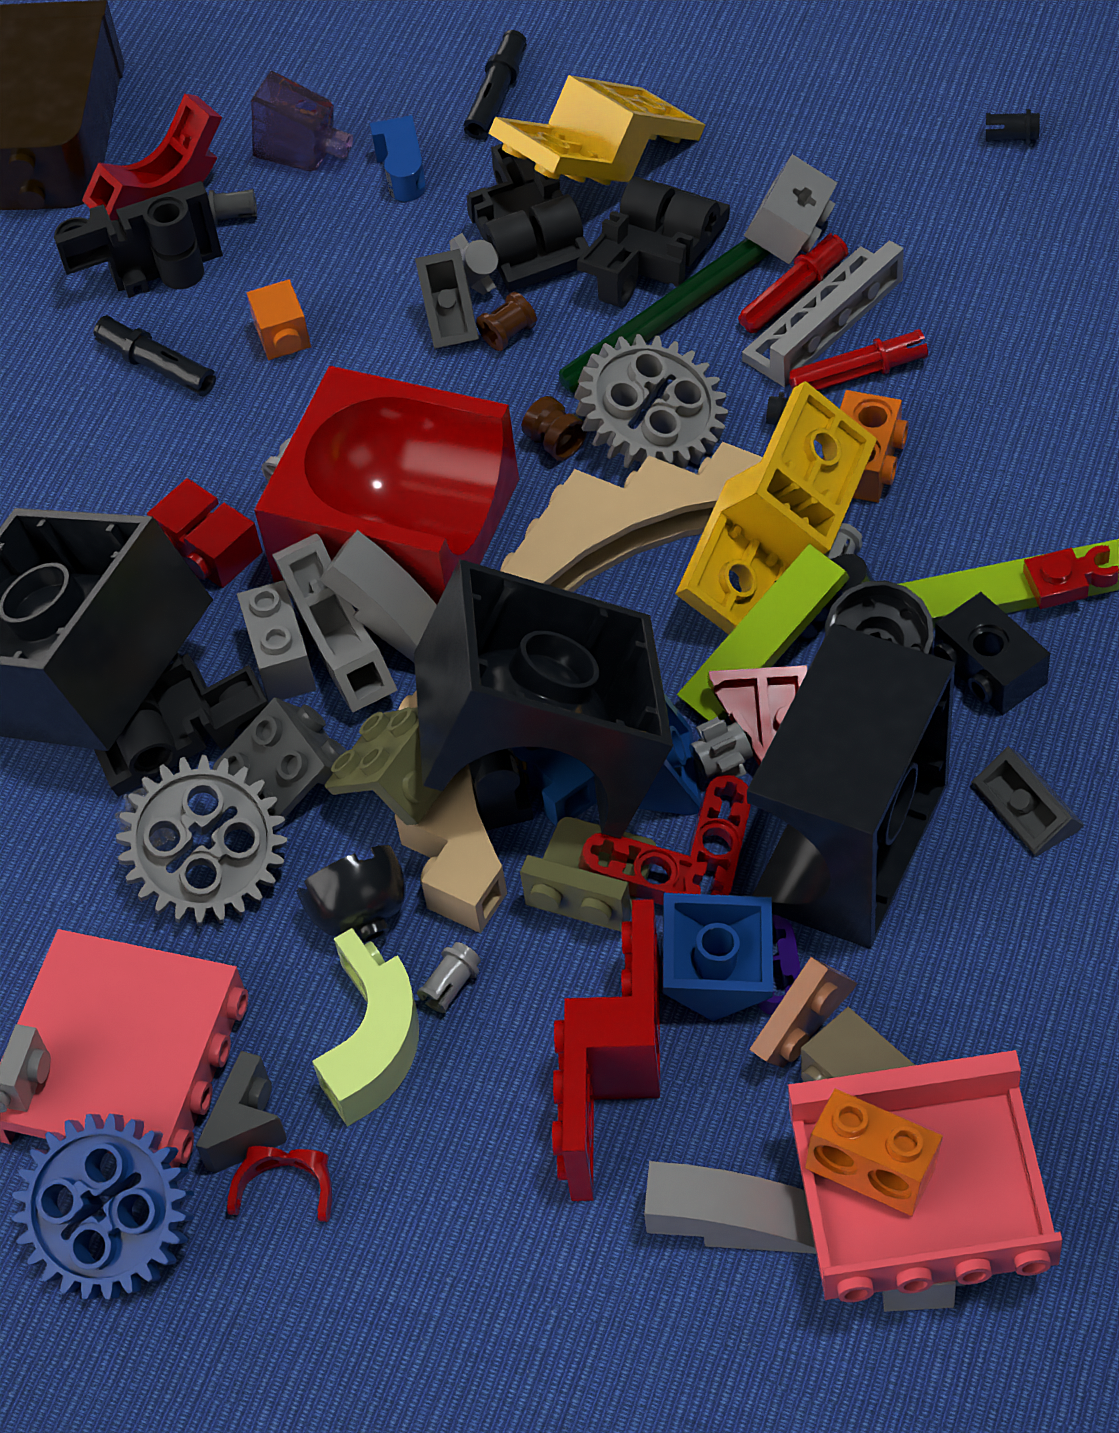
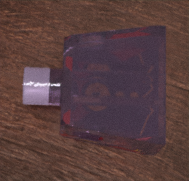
M270 71L251 99L252 151L254 157L312 172L317 170L327 153L341 159H345L349 154L353 143V135L333 127L334 105L327 98L274 71Z

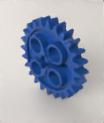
M86 1114L84 1127L78 1120L65 1121L66 1138L59 1132H47L45 1136L50 1150L32 1148L29 1151L33 1160L38 1164L36 1169H19L18 1174L29 1182L28 1190L12 1192L13 1198L26 1203L25 1211L11 1216L13 1222L27 1223L28 1231L23 1233L16 1242L17 1244H34L36 1249L26 1262L28 1265H39L45 1262L48 1264L42 1276L44 1282L56 1281L63 1276L61 1292L64 1294L75 1293L80 1285L83 1299H96L100 1290H102L105 1299L119 1298L121 1285L128 1294L138 1293L141 1291L140 1276L148 1282L161 1279L156 1262L165 1265L176 1263L177 1259L168 1248L170 1243L181 1244L188 1241V1238L177 1230L178 1222L194 1220L193 1214L180 1209V1202L193 1197L194 1191L179 1189L177 1182L189 1173L188 1168L181 1167L171 1168L170 1162L175 1158L179 1150L176 1147H165L158 1150L157 1148L162 1140L163 1133L151 1130L142 1137L144 1130V1121L131 1119L125 1127L123 1115L109 1114L105 1124L99 1114ZM110 1151L117 1160V1169L115 1175L107 1181L100 1171V1163L103 1156ZM140 1173L141 1181L133 1188L123 1191L124 1187L133 1180L135 1174ZM67 1187L73 1195V1206L70 1212L64 1216L58 1208L57 1198L60 1191ZM117 1195L116 1197L111 1198L103 1206V1210L107 1216L89 1217L90 1215H93L95 1212H97L103 1205L99 1196ZM140 1196L149 1205V1216L142 1226H139L132 1216L133 1204ZM83 1221L71 1234L70 1239H66L65 1231L74 1223ZM95 1232H99L105 1241V1252L99 1261H96L89 1252V1242Z

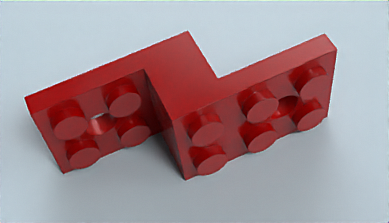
M654 899L632 900V921H622V952L625 954V969H622L621 972L622 997L565 998L564 1020H554L555 1053L558 1054L559 1070L553 1071L554 1104H558V1121H553L552 1147L553 1155H557L558 1181L568 1180L571 1201H594V1100L660 1098V954Z

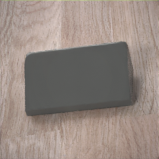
M1009 746L971 781L975 788L1036 856L1077 833L1084 826L1083 822L1020 753Z

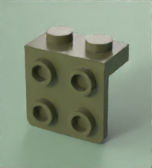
M407 707L402 710L384 713L377 712L363 723L359 730L361 737L352 749L344 752L333 763L331 767L333 774L326 782L325 788L332 795L373 790L406 825L419 824L442 791L423 786L418 707Z
M564 817L558 822L543 859L527 855L520 871L525 904L527 906L620 932L622 921H630L632 917V900H638L639 898L630 896L628 882L579 869V857L586 840L593 834L600 833L601 828L598 824L572 817ZM627 832L623 834V837L656 846V843L650 838ZM600 852L598 864L608 867L610 855ZM628 858L624 874L629 875L635 860ZM648 864L641 868L642 876L646 880L653 864Z

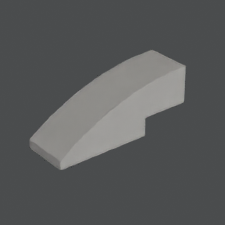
M357 530L343 544L319 581L357 608L353 615L354 619L415 663L414 652L437 605L396 561Z
M649 1161L644 1211L647 1233L704 1237L706 1247L816 1254L804 1190L768 1179L722 1169Z

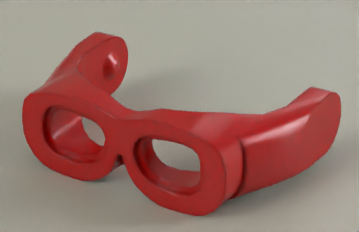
M249 1147L246 1159L237 1169L231 1181L227 1201L228 1215L239 1214L243 1191L253 1178L269 1169L289 1165L310 1173L318 1180L321 1189L317 1209L318 1221L328 1222L332 1206V1182L327 1168L328 1155L317 1150L295 1149L286 1153L274 1147Z

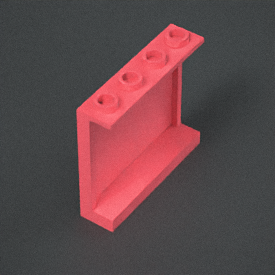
M58 929L17 1022L18 1025L37 1028L47 1051L50 1053L49 1073L43 1083H38L27 1112L7 1108V1111L0 1113V1142L11 1144L16 1132L46 1139L45 1134L47 1132H59L66 1138L65 1121L78 1120L84 1127L86 1114H99L104 1124L109 1114L123 1115L124 1127L131 1119L144 1121L142 1137L151 1130L163 1133L162 1140L157 1149L176 1147L179 1150L175 1158L170 1162L171 1168H178L180 1163H187L194 1145V1126L198 1116L205 1115L211 1103L213 1092L211 1082L217 1067H223L228 1059L231 1046L229 1035L235 1020L240 1021L247 1009L248 990L244 989L237 966Z
M1016 1050L788 1085L789 1112L825 1300L839 1298L843 1302H859L870 1298L875 1292L898 1289L902 1293H918L929 1289L935 1283L957 1280L960 1284L965 1285L978 1284L988 1280L995 1274L1016 1271L1019 1275L1031 1276L1043 1273L1050 1269L1051 1266L1059 1265L1062 1236L1061 1232H1054L1019 1088L1021 1068ZM834 1088L943 1135L935 1170L913 1216L805 1169L811 1133Z

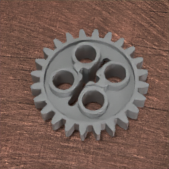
M637 334L632 346L623 337H619L614 348L607 343L603 344L599 355L593 353L587 366L583 367L578 380L579 385L574 395V398L580 401L575 412L576 415L586 417L582 425L583 431L597 432L592 444L599 446L607 443L610 446L607 453V458L609 459L619 453L624 455L625 468H629L634 460L640 461L642 465L649 455L686 469L689 461L698 465L705 453L709 455L712 453L725 429L723 422L728 414V410L723 408L722 405L727 396L726 393L715 391L720 382L719 377L706 378L705 374L709 364L707 362L699 365L692 363L695 355L693 350L683 356L679 354L678 342L676 341L667 349L662 347L659 336H655L651 345H646L643 337ZM667 379L673 380L666 387L662 398H658L651 405L636 429L629 428L637 420L641 409H646L651 404L663 383Z
M206 755L201 756L198 769L192 770L185 757L180 758L179 773L174 775L164 764L159 766L162 781L157 784L153 780L144 777L142 785L147 795L143 797L130 793L128 796V801L137 810L136 813L124 812L120 813L119 816L120 822L131 828V831L116 834L117 843L131 847L130 850L118 856L119 864L135 865V868L125 877L127 884L143 881L144 886L138 894V899L142 902L156 895L158 900L155 913L158 915L164 912L169 905L174 906L175 921L177 923L182 921L187 911H194L197 926H202L206 912L213 911L219 924L224 923L225 908L229 906L238 915H244L243 898L247 896L258 904L262 901V895L257 888L258 883L270 887L275 885L276 879L267 871V867L282 868L284 864V859L272 852L273 849H280L287 845L286 837L273 834L274 830L279 829L285 824L284 816H269L268 814L277 805L276 796L261 800L259 795L264 789L265 782L261 779L248 786L245 783L248 768L245 766L234 776L228 774L229 765L226 758L220 762L217 770L209 768V761ZM198 793H208L216 799L218 806L211 814L201 816L191 811L188 802ZM235 808L237 810V814L213 832L211 836V849L208 850L203 845L197 847L186 858L180 868L174 873L167 872V866L185 854L193 845L192 833L194 831L204 835L212 829L228 809ZM161 828L174 830L180 837L179 843L170 851L155 849L150 843V837L156 830ZM233 830H245L252 836L254 844L246 852L236 853L225 845L224 838ZM196 865H206L214 871L216 880L207 888H194L186 880L187 872Z

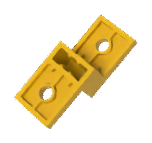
M568 75L548 124L495 117L488 134L504 143L502 150L520 159L529 158L536 163L534 169L549 178L559 179L562 174L578 182H585L586 178H590L598 183L610 185L611 181L629 183L649 139L656 140L657 135L674 143H680L681 138L699 141L706 125L644 88Z
M806 381L794 387L761 462L726 480L675 594L729 635L809 543L823 554L831 550L877 438ZM814 440L822 445V453L825 460L816 453ZM730 570L738 575L741 592L732 586L729 580Z

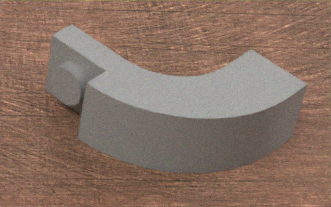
M316 533L272 554L289 590L288 593L319 656L351 711L355 712L397 691L379 648L371 639L363 624L353 618L356 611L352 604L319 581L332 562L320 536Z

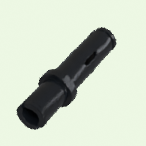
M505 31L496 53L487 60L485 78L463 124L465 126V133L473 139L482 140L488 136L509 85L513 84L519 75L520 69L518 64L527 47L526 37L519 31Z
M108 315L101 317L96 323L93 331L94 336H96L95 340L121 353L123 359L130 364H142L194 391L201 397L206 396L213 389L216 382L214 370L206 368L183 356L181 353L154 341L149 332L141 328L133 330Z

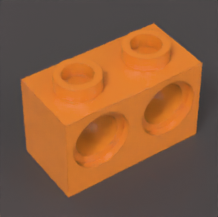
M846 390L840 409L877 438L853 498L879 503L884 484H893L897 469V457L893 455L896 448L903 449L905 446L909 421L901 420L902 400Z
M834 1088L811 1133L805 1169L913 1216L935 1170L943 1135Z

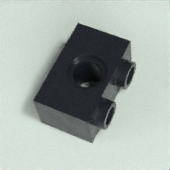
M979 592L935 623L934 655L955 662V673L969 685L973 695L980 702L989 703L1001 715L1007 713L1048 683L1051 653L982 592Z

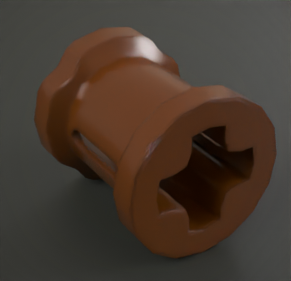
M511 292L506 296L505 303L490 314L482 313L478 316L476 325L486 343L493 349L502 351L508 346L510 338L523 329H532L536 325L537 316L531 304L521 294Z

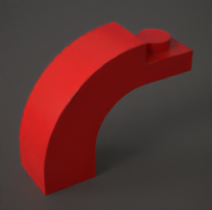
M184 94L161 144L149 156L134 164L113 165L98 162L82 201L90 209L104 204L110 220L114 221L119 219L117 209L200 181L203 182L217 160V157L208 148L222 117L197 95Z

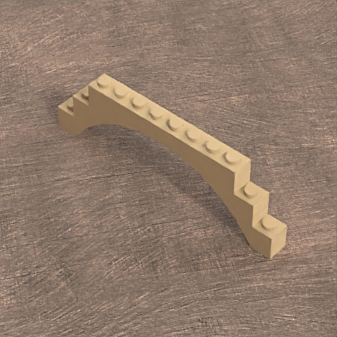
M722 442L712 458L706 457L703 460L698 473L695 474L648 455L639 470L632 471L629 474L624 488L574 469L564 485L559 484L554 489L548 507L540 518H535L531 521L527 528L525 539L515 553L511 552L506 556L500 571L574 592L589 579L635 554L684 537L702 534L726 480L761 462L763 457ZM417 691L413 695L406 696L398 710L407 707H418ZM466 765L449 781L444 791L440 793L419 824L406 825L396 814L395 820L401 844L430 857L423 868L420 878L427 909L481 933L507 895L503 866L495 853L477 811L469 765Z

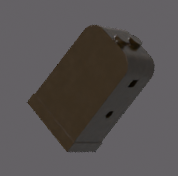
M107 0L0 4V210L72 208L84 204L82 199L98 162L104 163L119 81L123 77L125 65Z

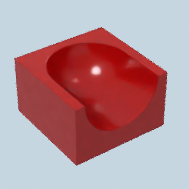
M329 365L254 509L273 581L279 582L284 579L272 554L317 533L322 539L331 561H333L343 544L358 530L396 561L437 605L459 559L478 565L481 564L519 481L509 405Z

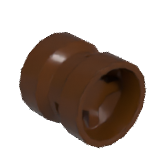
M544 396L535 401L525 413L521 424L522 432L535 443H543L545 451L556 460L561 461L570 458L579 450L588 432L582 430L584 421L575 414H566L565 407L552 396Z

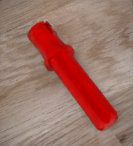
M829 233L810 252L798 255L794 259V266L741 311L738 317L739 323L749 333H757L807 288L820 283L824 279L823 276L831 268L848 256L849 251L846 243L838 235Z
M916 329L914 332L885 341L875 338L872 345L792 369L789 372L790 386L793 390L794 387L806 381L819 391L879 371L883 375L889 374L892 367L921 358H928L926 343L907 348L921 343V340H924L925 337L920 329Z

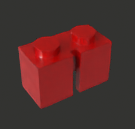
M186 478L147 512V516H153L196 577L202 580L208 578L221 588H224L263 553L255 522L225 502L214 512L210 513L219 504L217 497Z

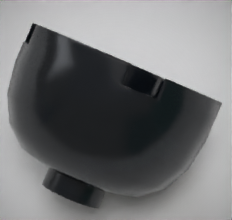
M390 845L371 847L374 858L367 860H358L355 853L348 855L322 868L304 881L307 889L298 888L296 892L306 913L316 926L334 937L353 928L362 943L374 940L390 930L387 921L399 912L406 895V881L402 867Z

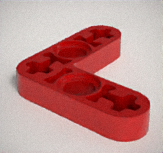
M731 775L718 776L710 781L701 801L688 855L622 836L620 839L601 834L600 832L593 834L586 840L579 857L578 867L582 870L628 882L630 896L640 899H654V903L663 905L664 893L700 894L701 887L699 885L706 870L715 871L710 886L711 895H729L751 804L747 803V789L749 786L743 780ZM722 795L732 797V807L726 820L718 818L722 805ZM709 835L720 836L728 843L730 851L722 855L713 854L705 848L703 838ZM600 852L610 855L608 867L598 864ZM628 858L635 860L629 875L624 874ZM648 864H656L667 872L668 881L663 884H652L642 876L641 868Z

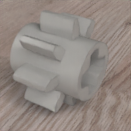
M716 717L696 727L700 738L689 744L695 764L705 779L714 775L716 777L731 775L739 778L747 774L742 763L752 758L753 752L746 734L737 722L726 726L724 720L720 721Z

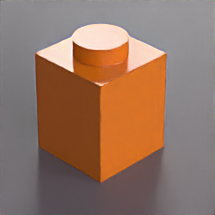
M290 279L246 292L253 322L268 360L311 347L305 316Z

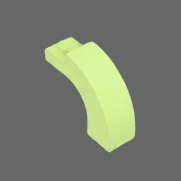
M353 928L335 937L334 941L342 967L368 1003L366 1014L361 1025L350 1038L312 1061L320 1087L347 1127L377 1109L396 1091L413 1063L419 1041L417 1008L409 977L398 955L385 962L374 943L370 941L363 944Z

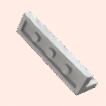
M889 240L873 254L860 246L742 351V361L783 387H786L790 383L789 372L792 369L811 364L903 281L904 248ZM768 348H770V360L761 355Z

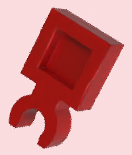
M1106 545L1095 546L1084 557L1076 558L1071 547L1024 559L1023 573L1039 609L1088 598L1090 584L1106 588L1115 585L1119 578V568L1117 565L1109 568L1098 567V565L1109 563L1110 548Z

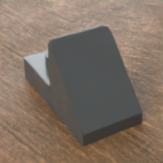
M460 249L415 258L434 349L437 350L480 340L471 302V292Z
M245 1051L240 1052L196 1144L204 1166L208 1171L218 1173L243 1162L246 1159L247 1149L251 1146L275 1148L287 1140L281 1119L275 1114L263 1111L270 1098L272 1083L269 1080L261 1056Z

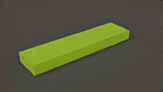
M809 543L676 695L707 722L716 717L720 721H725L728 716L708 685V672L772 667L848 581L850 577L847 572Z

